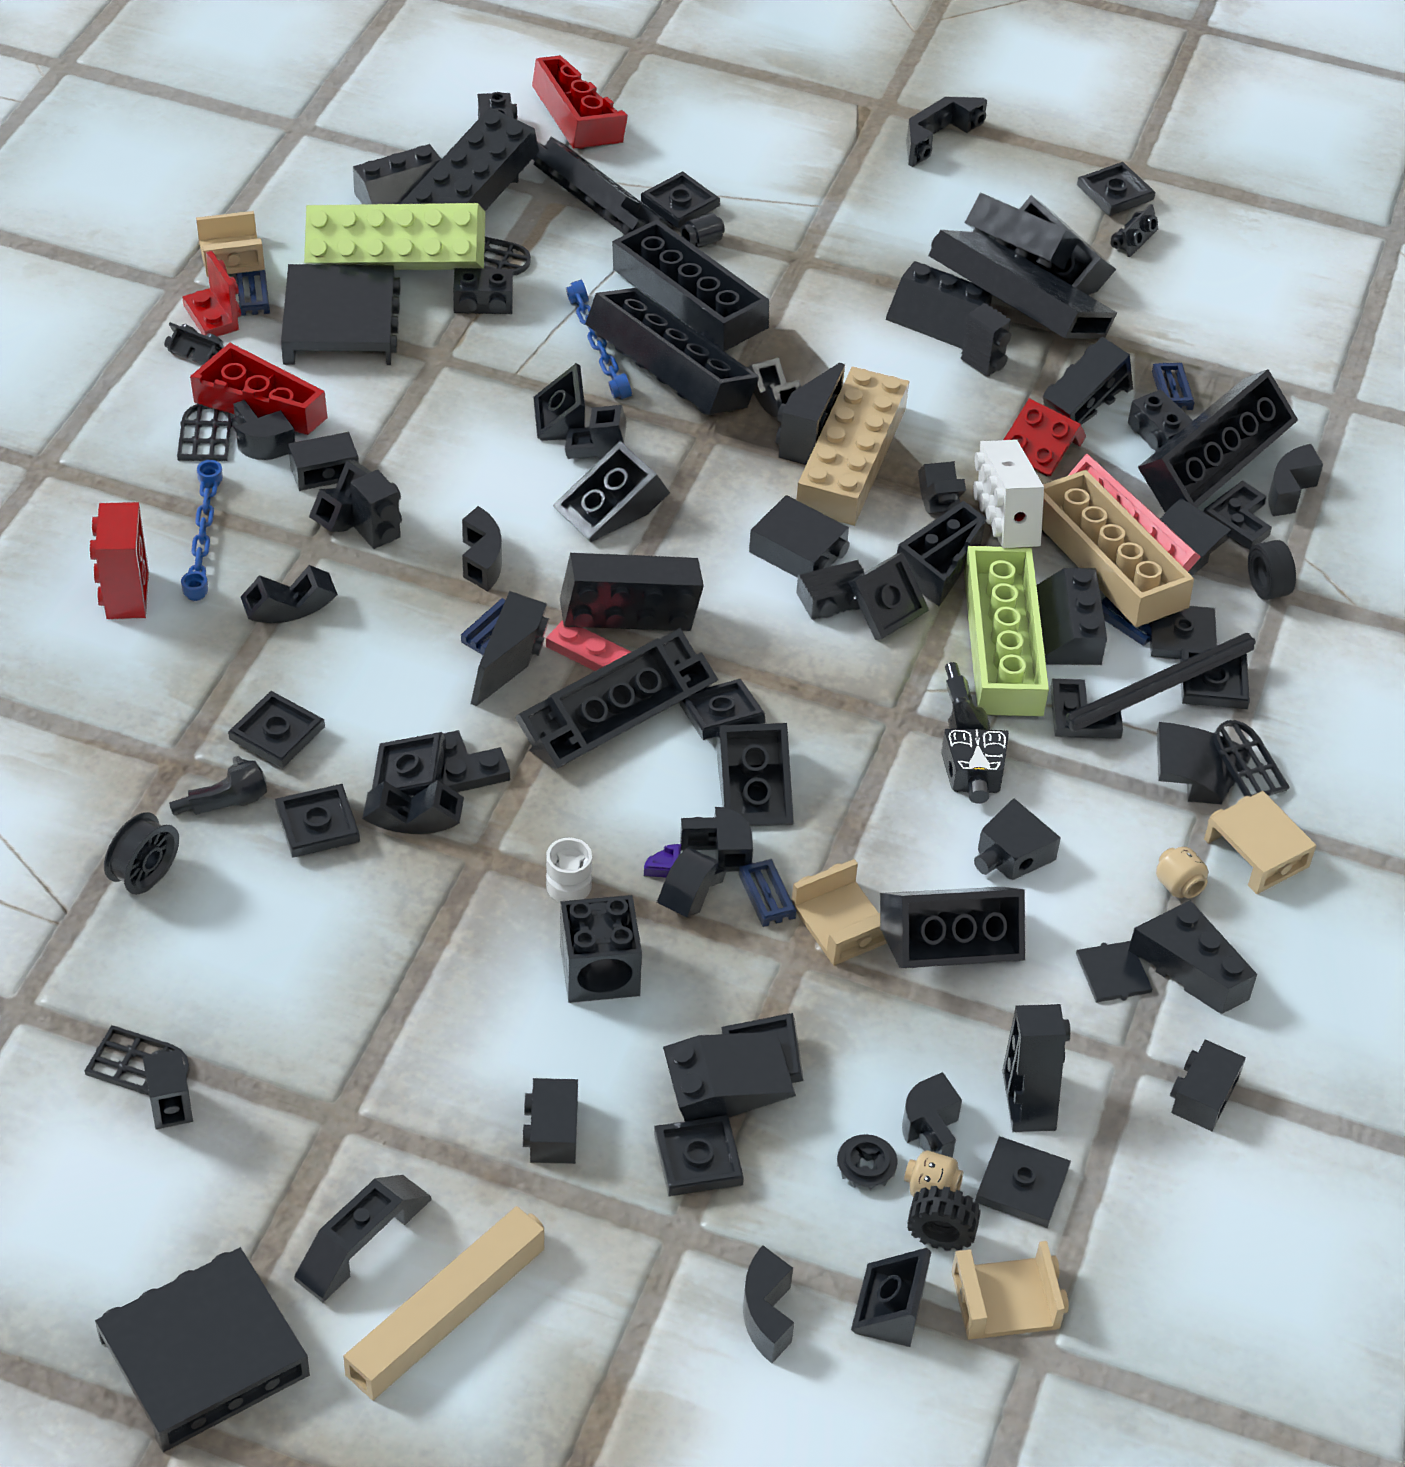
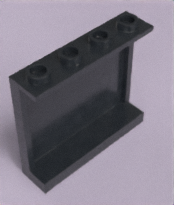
M288 264L281 335L283 365H295L296 350L386 351V364L391 365L392 353H397V335L393 334H398L399 329L398 316H394V314H399L400 302L399 296L395 295H400L401 292L400 277H395L394 265Z
M241 1247L231 1252L221 1253L211 1262L195 1270L185 1271L174 1281L158 1289L147 1290L138 1299L122 1307H114L95 1320L99 1341L102 1345H107L153 1426L156 1441L163 1453L310 1376L308 1355Z

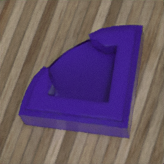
M681 844L664 846V850L649 856L644 865L643 876L666 878L675 860L681 854Z

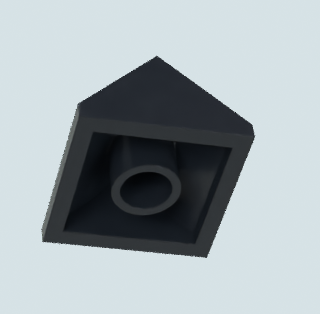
M575 363L533 396L537 438L541 441L566 440L568 429L585 427V401L581 366Z
M928 1248L867 1264L851 1327L855 1334L911 1347L932 1253Z

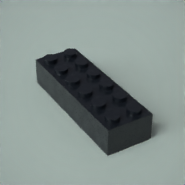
M489 107L401 204L478 203L486 211L538 154L539 147L535 128Z
M658 219L612 241L614 271L723 351L769 328V299Z
M636 288L598 292L595 294L585 325L594 330L596 336L609 341L618 352L626 354L635 360L637 366L650 371L659 382L667 384L676 390L679 397L691 401L703 414L714 415L716 413L733 412L734 410L748 408L759 379L757 374Z
M1267 369L1242 379L1139 465L1138 469L1165 513L1180 498L1198 508L1294 425L1298 418L1271 372Z

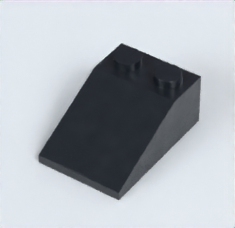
M839 362L792 392L787 403L781 404L777 416V421L781 422V426L778 429L775 444L779 445L778 458L804 465L807 464L843 386L845 364Z
M619 441L553 504V507L592 542L648 515L670 492L659 476Z
M509 591L478 666L470 704L478 706L526 669L533 655L539 656L550 619L544 617L547 603Z
M787 723L720 725L716 733L722 807L741 814L750 826L793 825Z
M777 1032L698 1035L663 1047L678 1107L684 1121L728 1115L730 1118L796 1096Z

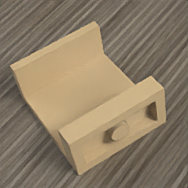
M254 211L196 218L199 245L207 277L209 276L206 252L213 251L218 260H223L227 274L265 270L261 238L258 239Z
M1264 791L1251 797L1245 796L1237 804L1225 810L1220 809L1214 812L1208 820L1204 840L1209 844L1223 836L1253 867L1248 886L1256 894L1310 867L1316 844Z
M855 859L843 864H835L828 870L816 875L805 876L793 884L792 903L797 911L796 913L833 966L887 944L880 929V913H878L856 882L858 863Z
M1047 1241L1039 1242L1035 1258L978 1265L974 1264L971 1249L955 1251L951 1272L968 1340L1060 1329L1063 1315L1068 1313L1069 1303L1065 1289L1060 1290L1057 1280L1060 1274L1058 1259L1056 1255L1051 1256Z

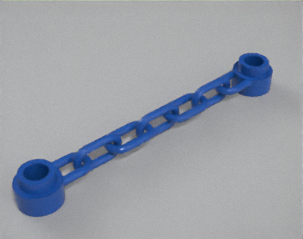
M581 279L570 283V286L566 287V292L570 303H577L579 306L576 314L580 322L585 325L586 321L582 314H586V309L589 312L591 307L584 304L589 302V298ZM589 328L590 332L587 337L591 347L599 350L601 354L599 359L601 369L605 375L612 378L608 383L613 398L620 397V400L631 397L632 390L626 374H616L619 371L618 364L615 358L607 354L605 350L607 340L601 339L602 342L598 340L596 346L593 338L597 339L598 336L595 335L594 330ZM610 359L613 366H609V371H607L605 364H609Z
M205 460L197 466V476L200 482L199 492L204 499L203 505L199 506L196 512L195 522L200 528L199 534L193 538L191 553L196 558L195 565H192L188 573L181 579L182 592L192 601L203 599L208 592L206 568L202 565V559L208 554L210 547V538L206 535V529L212 524L214 517V508L210 505V499L216 495L217 486H219L223 479L222 466L215 460ZM202 510L205 515L209 513L208 522H206L205 517L201 518ZM198 540L201 545L205 543L204 552H202L201 547L197 548Z

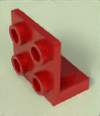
M213 251L206 252L210 288L196 291L195 293L182 296L183 306L201 334L207 336L210 333L218 337L239 330L238 317H241V310L235 296L239 293L235 278L229 277L223 260H218Z
M1029 398L1003 440H1017L1032 467L1046 476H1051L1070 444L1074 443L1081 446L1086 438V434L1080 423Z

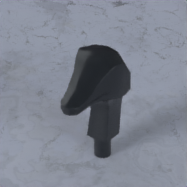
M956 662L946 664L945 670L948 677L946 687L953 705L951 716L948 718L949 729L990 730L988 716L983 708L974 706L968 681L960 674L958 664Z
M236 756L232 759L233 765L228 768L225 779L212 786L188 790L187 797L169 802L170 809L173 815L192 809L195 815L234 805L245 806L258 801L267 793L266 777L255 760L249 761Z

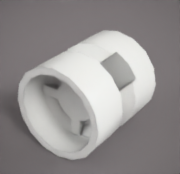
M562 838L556 840L549 846L546 852L547 892L557 902L585 899L592 888V851L588 844L580 839Z

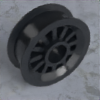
M143 812L132 817L120 828L108 847L104 860L106 877L113 882H124L126 890L131 894H142L150 890L165 876L176 857L179 847V833L177 829L172 825H160L158 818L150 812Z

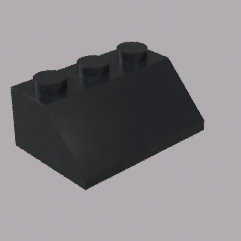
M430 144L353 166L354 194L362 204H401L436 166L441 157Z
M914 261L901 277L887 312L886 320L962 349L963 335L966 329V316L984 303L991 306L992 294L970 281Z
M1063 568L1036 585L1046 665H1102L1107 633L1096 568Z

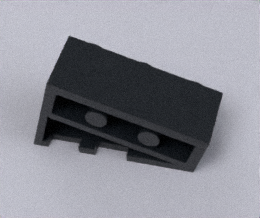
M962 501L898 544L897 554H904L921 593L939 607L965 569L968 546H980L987 518L965 501Z
M1061 1004L1016 1005L1002 1069L1012 1132L1057 1130L1063 1063L1065 1062V1042L1070 1041L1071 1033L1069 1020L1063 1019Z

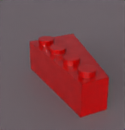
M561 55L536 58L532 87L573 149L623 143L628 115L623 110L617 111L613 107L614 102L608 97L602 98L596 92L597 87L592 82L582 80V74Z
M231 342L190 376L193 399L196 404L199 403L206 407L235 414L234 403L245 400L258 418L281 410L294 428V431L309 435L328 418L324 390Z

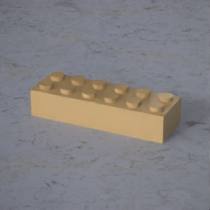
M851 367L799 479L797 501L838 522L855 526L905 412L910 381L866 369Z
M1087 470L1043 484L1042 530L1079 568H1096L1099 589L1135 627L1189 608L1194 578Z

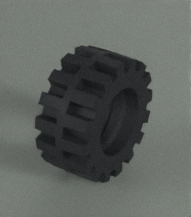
M931 1186L930 1190L925 1187L920 1189V1192L914 1194L907 1228L908 1231H912L911 1235L914 1238H920V1242L924 1245L930 1243L932 1248L938 1249V1247H943L946 1251H951V1248L962 1250L963 1246L968 1248L975 1241L981 1210H979V1204L973 1202L971 1196H963V1192L960 1190L953 1192L950 1191V1187L945 1186L943 1189Z

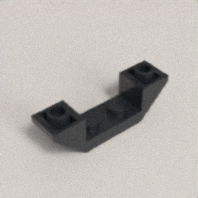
M943 97L909 118L906 139L908 165L914 167L928 159L933 149V134L946 128L949 124L965 133L981 126L986 119L987 100L977 97Z
M404 1175L374 1178L319 1229L294 1275V1280L323 1303L351 1277L349 1260L394 1217L406 1225L431 1201V1196Z

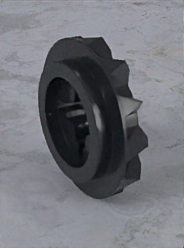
M856 1135L846 1140L839 1148L837 1167L841 1171L842 1179L850 1180L854 1188L862 1185L867 1186L871 1191L876 1185L881 1184L885 1186L888 1180L895 1176L898 1159L894 1148L886 1140L875 1135ZM861 1158H864L866 1161L874 1160L873 1169H870L867 1165L860 1167Z

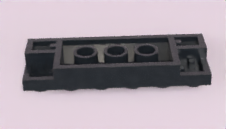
M552 136L546 145L538 142L539 152L532 159L535 161L533 165L624 235L656 219L673 230L674 226L566 144Z
M679 628L551 694L547 699L519 713L515 718L532 745L529 751L556 770L716 683L718 678L703 653H695L683 631Z

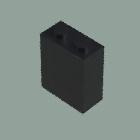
M786 495L750 530L749 553L798 578L800 574L831 567L838 558H843L850 546L848 541L849 527Z

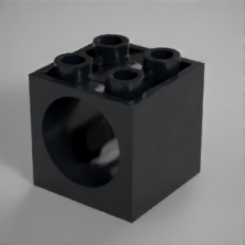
M633 895L560 901V948L568 1003L640 996L642 949Z

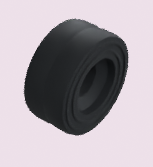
M1273 540L1255 544L1250 548L1248 554V573L1252 587L1257 595L1264 600L1290 595L1296 585V567L1288 546L1281 540Z

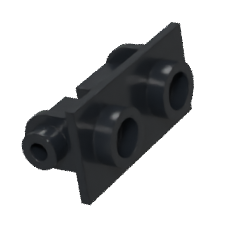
M1150 204L1144 211L1134 213L1132 218L1124 225L1125 229L1121 228L1111 236L1110 243L1113 248L1126 249L1127 256L1131 257L1158 230V219L1155 216L1153 204Z
M171 322L169 323L174 333L172 336L166 337L164 346L171 353L188 358L192 349H194L195 351L191 359L204 365L224 348L223 341L213 334L208 333L206 336L198 333L197 330L187 324L179 326Z

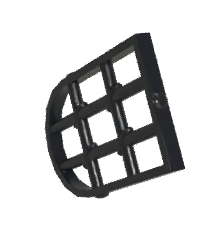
M485 236L484 254L487 251L500 254L503 258L500 261L484 256V262L496 264L498 267L495 269H502L503 266L514 268L513 276L525 272L530 267L531 256L525 247ZM493 244L497 246L506 247L508 249L507 251H503L491 248L489 245ZM515 249L517 251H520L524 255L516 254L512 250ZM508 257L526 260L527 262L522 266L509 263L507 259Z
M199 403L191 406L184 412L180 422L181 429L177 460L228 461L231 427L233 426L230 413L214 409L213 419L211 421L201 420L202 409L213 408ZM197 411L196 419L187 420L192 413ZM219 411L227 416L228 421H218ZM185 425H195V432L192 438H184ZM202 425L212 426L211 437L199 438ZM227 426L226 439H216L217 427ZM183 443H193L192 454H182ZM200 443H210L209 454H197L198 445ZM225 444L224 455H214L215 445Z
M1227 720L1217 727L1214 732L1215 747L1244 797H1251L1255 794L1250 793L1241 778L1243 776L1249 779L1257 793L1262 791L1252 775L1258 772L1263 776L1270 790L1264 791L1268 796L1287 791L1290 788L1263 741L1251 727L1237 720ZM1233 726L1243 744L1236 745L1233 743L1224 727ZM1241 730L1247 733L1253 741L1249 742ZM1220 732L1223 735L1229 747H1223L1220 740ZM1253 746L1258 747L1267 765H1263L1252 749ZM1245 749V751H1248L1257 767L1252 769L1249 766L1247 767L1238 750ZM1231 752L1232 755L1234 754L1243 771H1237L1227 753ZM1271 769L1281 787L1276 788L1265 770Z
M111 1025L84 1072L87 1076L149 1095L146 1080L141 1086L119 1079L123 1072L146 1077L145 1071L127 1065L132 1056L144 1057L151 1055L137 1050L140 1042L172 1051L179 1050L180 1048L168 1042ZM115 1033L134 1039L132 1046L128 1045L127 1047L112 1042L110 1039ZM106 1046L127 1053L122 1062L112 1061L100 1056ZM181 1049L187 1079L190 1071L187 1056ZM97 1062L118 1068L114 1076L92 1070Z

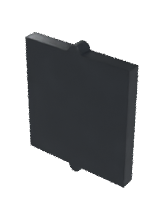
M1131 941L1108 945L1103 942L1097 947L1076 950L1077 958L1096 1003L1114 999L1126 1001L1131 996L1152 993V986L1139 956L1128 951Z

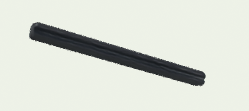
M1243 633L1066 714V726H1069L1071 731L1080 730L1253 651L1256 644L1255 638H1252L1250 633Z

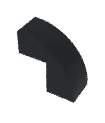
M779 357L747 367L759 376L753 392L763 409L774 417L778 416L781 404H786L791 393L801 387L799 380L786 383Z
M1312 444L1303 445L1291 450L1278 462L1268 494V505L1273 517L1296 513L1301 489L1318 485L1323 463Z
M477 506L462 519L463 543L471 547L462 555L463 578L488 592L497 582L501 573L502 538L494 518L483 508Z
M309 565L291 586L259 575L240 598L249 620L262 623H282L306 617L320 610L338 594L330 573Z
M437 780L411 798L393 785L383 781L367 793L362 819L377 827L405 834L441 832L460 824L464 796Z
M762 1245L753 1257L747 1271L743 1317L753 1344L769 1362L773 1363L792 1343L794 1322L773 1306L791 1288L793 1267Z

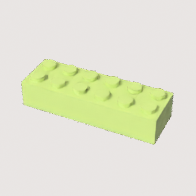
M478 203L306 205L304 263L317 265H394V270L484 268L486 212Z
M968 546L964 580L977 707L983 708L987 715L1044 716L1049 687L1032 547Z

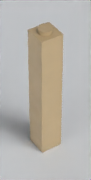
M515 1206L343 1355L345 1376L374 1401L544 1250V1226L535 1215L531 1213L527 1215L518 1206Z

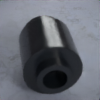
M714 213L689 220L680 229L681 236L697 248L720 241L725 232L722 219Z

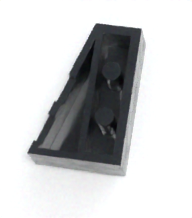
M1101 337L1095 344L1090 345L1085 350L1084 355L1075 364H1071L1065 370L1064 375L1055 384H1051L1046 389L1043 395L1044 406L1082 425L1097 414L1096 408L1103 403L1111 405L1116 400L1114 397L1122 390L1128 393L1133 389L1130 354L1104 337Z
M1191 900L1135 927L1133 930L1128 951L1155 966V972L1164 978L1169 975L1183 984L1184 991L1218 1013L1223 1014L1250 1000L1257 973Z

